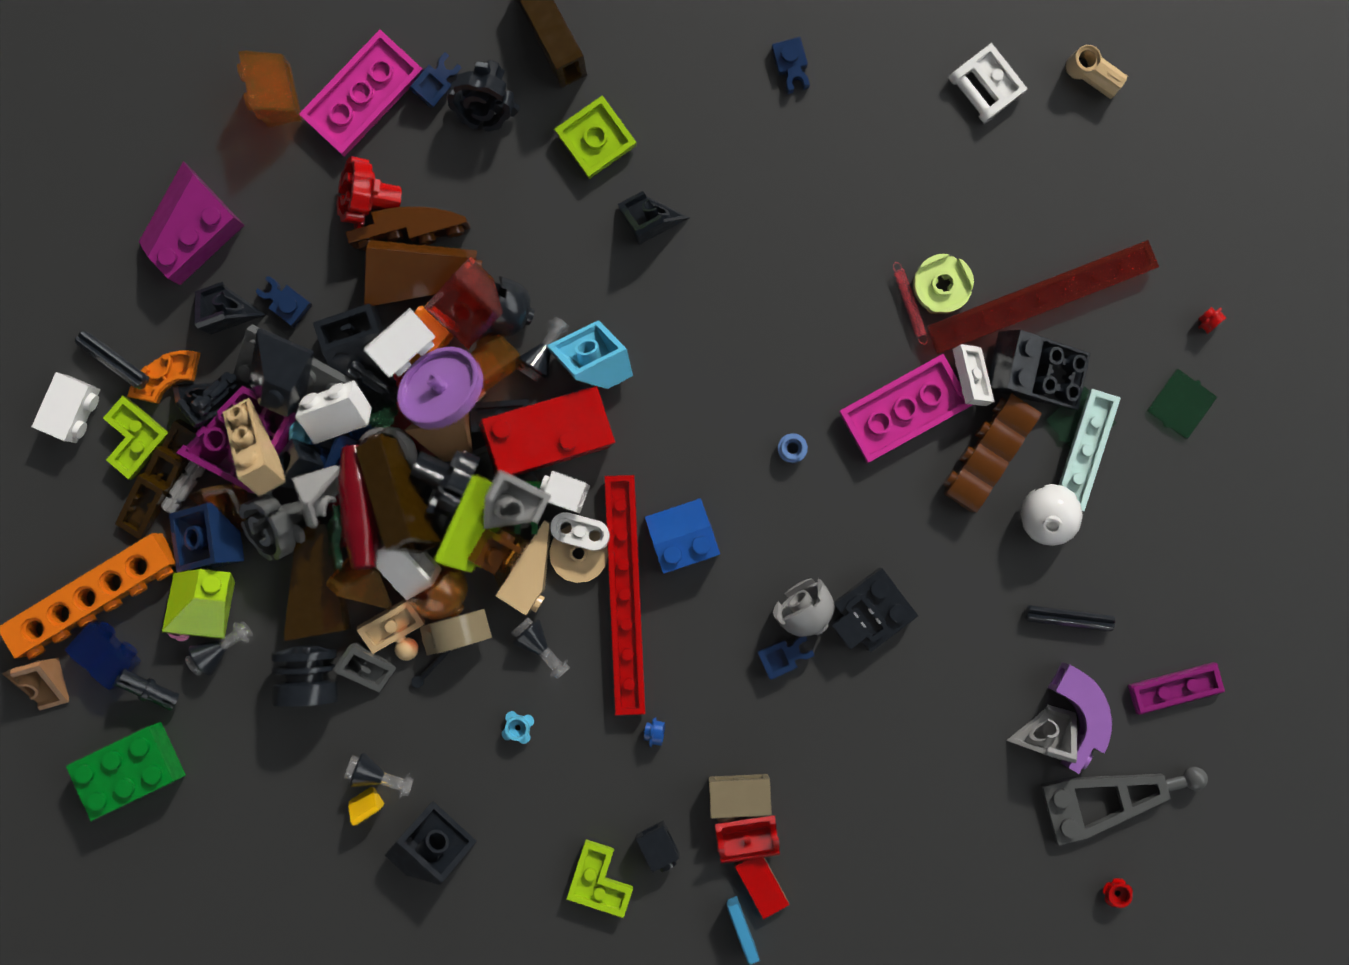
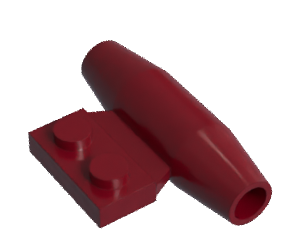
M350 445L341 448L338 479L339 493L335 496L337 502H330L328 504L333 518V522L330 525V536L335 541V548H346L351 569L364 570L377 567L380 530L355 448L359 445Z

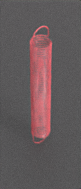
M901 267V271H895L894 276L897 278L899 290L902 292L901 295H903L902 298L905 299L903 301L907 303L905 305L907 306L906 309H908L907 312L910 313L908 315L915 320L918 318L922 321L917 304L915 303L916 301L914 300V294L910 289L911 287H909V280L906 273H904L905 269ZM919 324L923 327L921 328L922 330L912 325L913 327H915L913 328L915 331H917L921 335H927V332L925 331L926 329L924 328L925 326L923 324Z

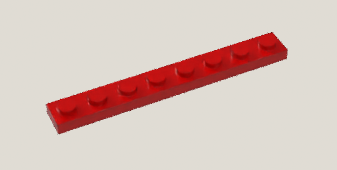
M635 475L605 476L607 528L610 533L608 562L615 715L646 714Z

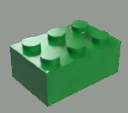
M162 722L141 729L66 765L91 821L186 776Z

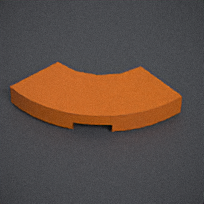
M181 350L161 355L162 357L140 370L149 377V382L145 388L140 390L131 385L127 397L160 404L164 393L171 386L183 381H195L201 353Z

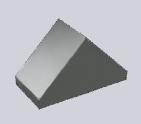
M357 642L349 645L333 668V671L380 692L396 667L377 653L372 654L370 649L363 643Z

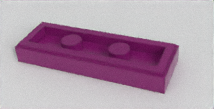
M1215 662L1128 685L1135 713L1138 715L1225 692L1218 664Z

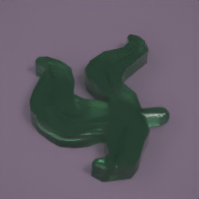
M384 399L378 401L376 406L379 411L375 413V409L372 407L368 425L380 428L393 425V417L399 412L397 404H390L385 402Z
M332 505L333 518L329 519L328 556L333 557L335 569H342L340 505Z

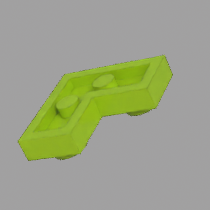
M122 396L103 418L125 437L106 461L127 479L133 480L151 459L155 449L163 445L168 431L128 397Z
M586 839L567 900L624 918L633 886L605 877L614 848Z

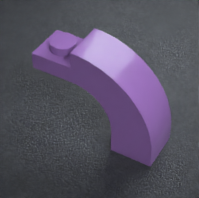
M1062 662L1048 688L1066 698L1077 712V761L1072 763L1062 760L1061 764L1079 774L1082 769H1086L1090 764L1093 748L1105 753L1111 737L1112 718L1108 701L1095 681L1079 669Z

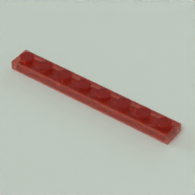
M1146 240L927 326V330L937 354H940L960 344H966L1155 270L1159 265L1149 240Z

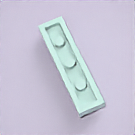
M1089 389L1059 482L1060 486H1064L1074 492L1077 500L1080 502L1082 511H1085L1121 399L1120 397L1095 389Z

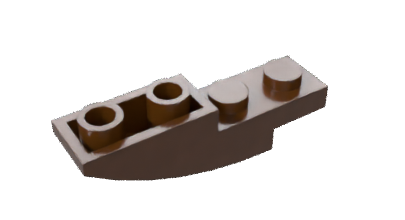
M420 206L396 207L371 212L374 224L346 231L348 243L353 248L366 251L369 240L398 242L405 239L404 235L408 234L414 244L430 245L436 242V238L446 235L448 238L459 237L465 234L464 230L471 229L465 216L451 211Z

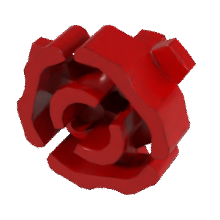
M353 156L347 159L338 186V193L346 195H341L337 198V215L340 216L342 222L353 223L355 229L364 227L365 216L369 214L371 208L383 210L400 207L401 186L381 183V180L376 179L369 160Z

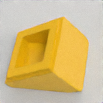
M374 787L368 788L349 801L348 807L352 825L356 826L384 806L385 803Z

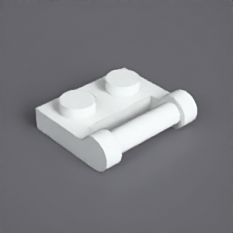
M992 43L948 77L953 85L957 84L981 114L979 118L984 124L1028 89ZM972 71L995 100L993 105L989 106L966 77L968 73Z

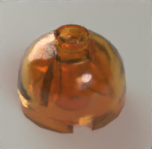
M442 564L445 569L439 573L433 586L407 601L423 617L431 620H440L448 616L451 618L456 617L464 609L463 603L468 593L467 579L460 569Z

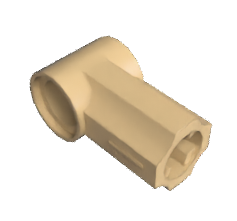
M1093 45L1080 47L1066 62L1067 73L1072 78L1083 79L1109 99L1116 95L1128 77L1103 59L1100 51ZM1079 57L1087 61L1088 67L1080 64Z

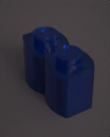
M103 621L90 622L65 648V651L79 665L87 669L92 677L109 690L116 688L114 681L117 675H121L120 671L122 668L131 672L141 662L136 655L138 651L130 643L120 642L114 635L116 631L108 623Z

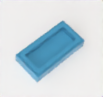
M735 896L727 899V909L747 963H756L760 961L758 951L738 897Z

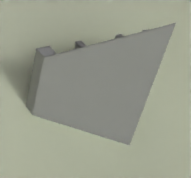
M334 465L292 478L306 526L316 527L318 524L316 517L319 515L325 516L326 506L330 502H337L335 496L339 493L338 479L340 466Z
M499 470L485 496L484 529L528 522L538 523L551 495L511 474Z
M1047 705L1042 712L1006 741L1047 756L1076 763L1077 714Z

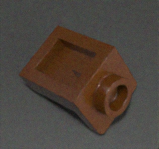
M485 529L468 560L495 575L509 549L520 554L522 548L513 543L515 540L514 536L502 529H499L497 534L489 529Z

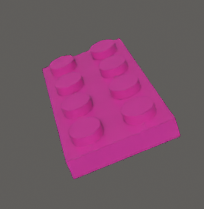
M379 29L299 115L345 157L407 92L412 83L424 70Z
M942 354L839 411V414L864 459L869 463L972 405L965 403L961 384L946 357Z

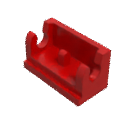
M775 815L715 824L721 864L780 855Z

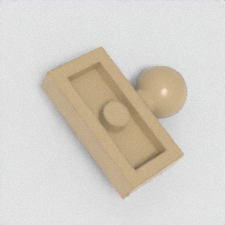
M404 599L358 625L357 632L372 654L395 642L394 650L396 656L401 660L409 661L416 657L419 648L413 638L406 637L405 635L425 625V620L412 600Z

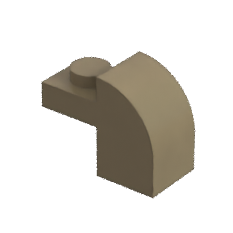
M484 609L419 627L427 655L442 653L492 638Z

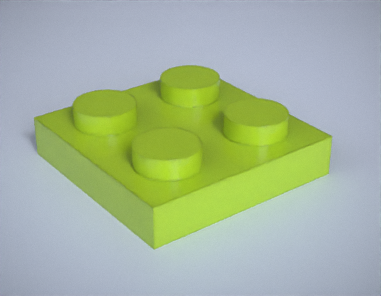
M603 95L555 128L556 134L589 179L637 146V142Z

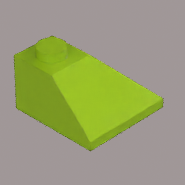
M196 569L174 573L162 632L225 639L235 580L231 572Z

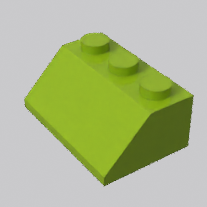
M480 474L472 476L435 557V562L470 573L475 570L476 566L481 568L469 561L468 558L485 530V496L493 480ZM500 527L489 528V530L495 532L496 534L500 529Z

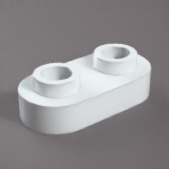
M563 512L557 514L551 521V533L559 542L591 551L602 550L609 542V530L604 523L598 520ZM564 523H569L572 526V530L567 534L561 531V526ZM593 531H598L601 535L600 539L596 542L591 541L589 537Z

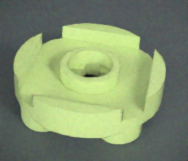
M937 254L929 257L920 265L913 277V291L917 301L932 314H949L960 309L970 298L974 285L972 271L966 262L960 258L957 259L949 256V254ZM938 277H942L943 280H950L951 284L947 286L948 291L944 292L936 287Z

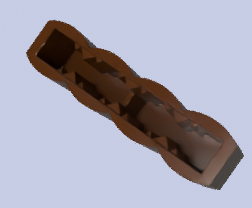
M1009 394L1005 398L1001 396L991 409L995 413L989 423L984 421L975 434L978 437L973 448L967 446L959 458V461L962 462L957 472L952 470L943 482V485L946 487L943 494L971 513H977L984 504L993 487L999 481L1010 461L1016 455L1025 438L1042 414L1013 394Z

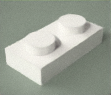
M963 344L953 348L955 365L958 370L965 403L987 406L995 402L982 348Z

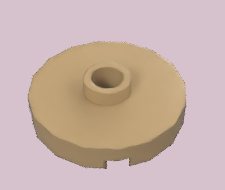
M569 525L562 529V533H569L572 530V526ZM593 531L589 537L591 541L596 542L600 539L601 535L600 532ZM555 538L552 540L549 550L550 562L556 573L565 580L575 583L588 582L599 576L606 567L608 544L599 551L582 548L584 550L583 558L576 559L573 552L576 548L580 547L559 542Z

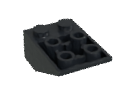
M369 303L312 322L328 366L347 376V368L353 361H358L365 366V370L370 369L387 380L390 386L394 385L397 387V381L393 378V375L389 377L364 350L365 346L384 331L378 310ZM357 380V385L369 404L384 400V396L381 395L379 397L359 384L360 381Z
M1024 330L999 331L989 372L991 388L993 391L1006 395L1013 394L1022 399L1078 410L1091 353Z

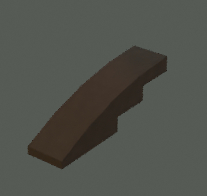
M181 419L173 422L163 445L155 449L145 472L137 476L115 525L138 539H142L160 514L162 502L166 497L170 496L169 491L181 473L184 474L186 471L185 467L190 461L176 452L183 445L186 446L196 436L195 433L198 429Z

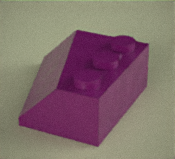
M183 161L141 236L139 244L147 257L169 280L181 285L232 238L244 224Z
M242 386L217 411V415L206 426H202L195 433L196 436L186 446L183 445L176 453L248 492L256 494L238 479L223 412L249 398L277 455L280 454L289 442V430L292 424L297 421L295 417L297 412L294 411L286 417L259 405L253 390Z

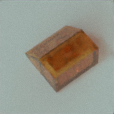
M255 51L238 52L241 63L237 64V69L242 82L246 83L247 92H244V100L248 110H252L257 119H261L269 128L303 120L299 115L301 109L291 65L283 54Z

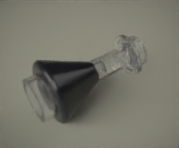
M558 317L548 321L552 327L542 343L517 358L521 363L517 370L538 382L540 377H548L551 352L548 350L547 345L557 341L562 333L569 334L567 330L570 326Z
M528 617L511 632L515 637L513 645L539 655L553 670L549 675L550 677L554 676L558 679L570 668L567 664L568 660L561 662L548 648L540 620L533 622Z
M243 621L240 623L235 622L233 623L234 631L226 635L225 639L190 646L189 655L185 657L190 670L197 676L203 673L208 676L212 675L227 649L240 640L245 643L250 641L249 638L253 634L249 626Z
M362 753L360 757L352 755L344 775V779L350 780V787L382 784L399 790V797H402V795L408 797L414 779L409 778L410 774H407L402 779L385 773L366 753Z

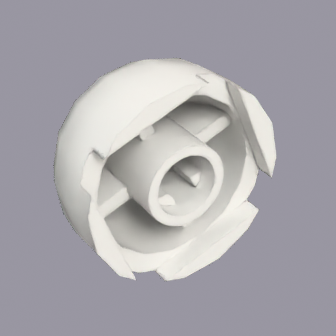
M1048 484L1036 491L1034 489L1029 492L1022 504L1021 519L1023 527L1031 539L1043 545L1055 546L1064 544L1074 538L1080 529L1083 514L1080 502L1077 500L1074 492L1064 486Z

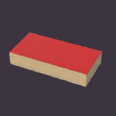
M765 857L738 861L734 864L763 919L790 905Z

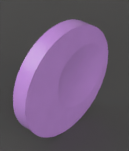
M443 347L426 353L409 367L400 382L398 404L401 411L413 424L421 428L438 429L453 424L471 410L480 396L483 386L481 367L470 353L461 348Z

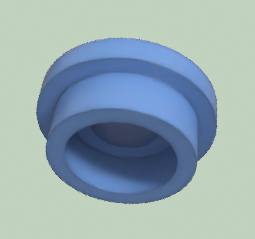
M795 433L785 435L778 443L779 456L788 463L801 461L807 453L805 439ZM789 443L797 445L798 450L795 454H790L787 451Z

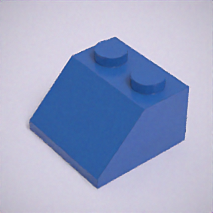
M701 498L645 517L663 574L720 555Z

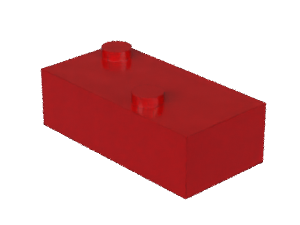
M597 386L482 419L479 425L495 476L499 470L513 476L522 475L610 448L616 443Z

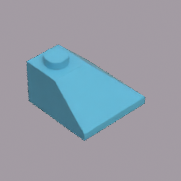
M599 320L547 345L548 350L575 380L609 389L633 376L627 349Z

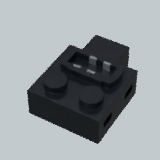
M878 568L834 601V606L841 616L830 625L850 650L862 642L866 649L872 652L917 618L918 614L884 569Z

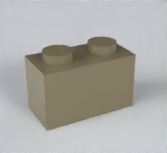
M768 774L709 777L711 818H717V822H733L735 817L753 819L772 815L770 778Z

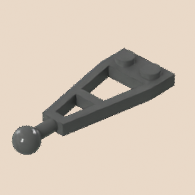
M1190 767L1185 770L1183 776L1167 780L1165 775L1161 773L1073 777L1042 784L1041 789L1055 842L1058 845H1063L1092 837L1170 800V791L1186 787L1193 791H1200L1206 787L1208 776L1203 769ZM1155 784L1157 793L1133 804L1131 803L1127 786ZM1115 786L1121 809L1084 826L1075 788Z

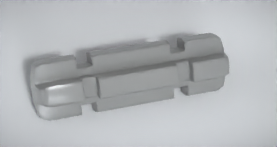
M189 461L185 467L186 472L184 474L181 473L169 491L170 496L166 497L162 502L161 508L170 514L179 511L182 506L181 501L185 502L197 483L196 478H200L204 473V467Z

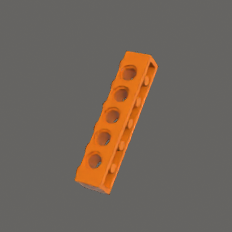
M151 533L0 625V635L14 659L28 657L29 660L44 653L46 651L44 646L54 642V644H57L72 635L70 631L77 626L83 628L97 620L95 615L103 610L107 613L123 604L121 599L128 595L134 597L148 589L146 584L154 579L161 581L174 573L172 568L176 567L174 552L163 533ZM141 559L147 565L144 574H141L138 570V563ZM115 575H118L121 580L118 590L114 588L112 583ZM90 590L95 595L93 605H90L87 601V594ZM64 606L69 610L67 620H64L62 617ZM38 622H40L43 626V633L41 636H39L36 631V626Z

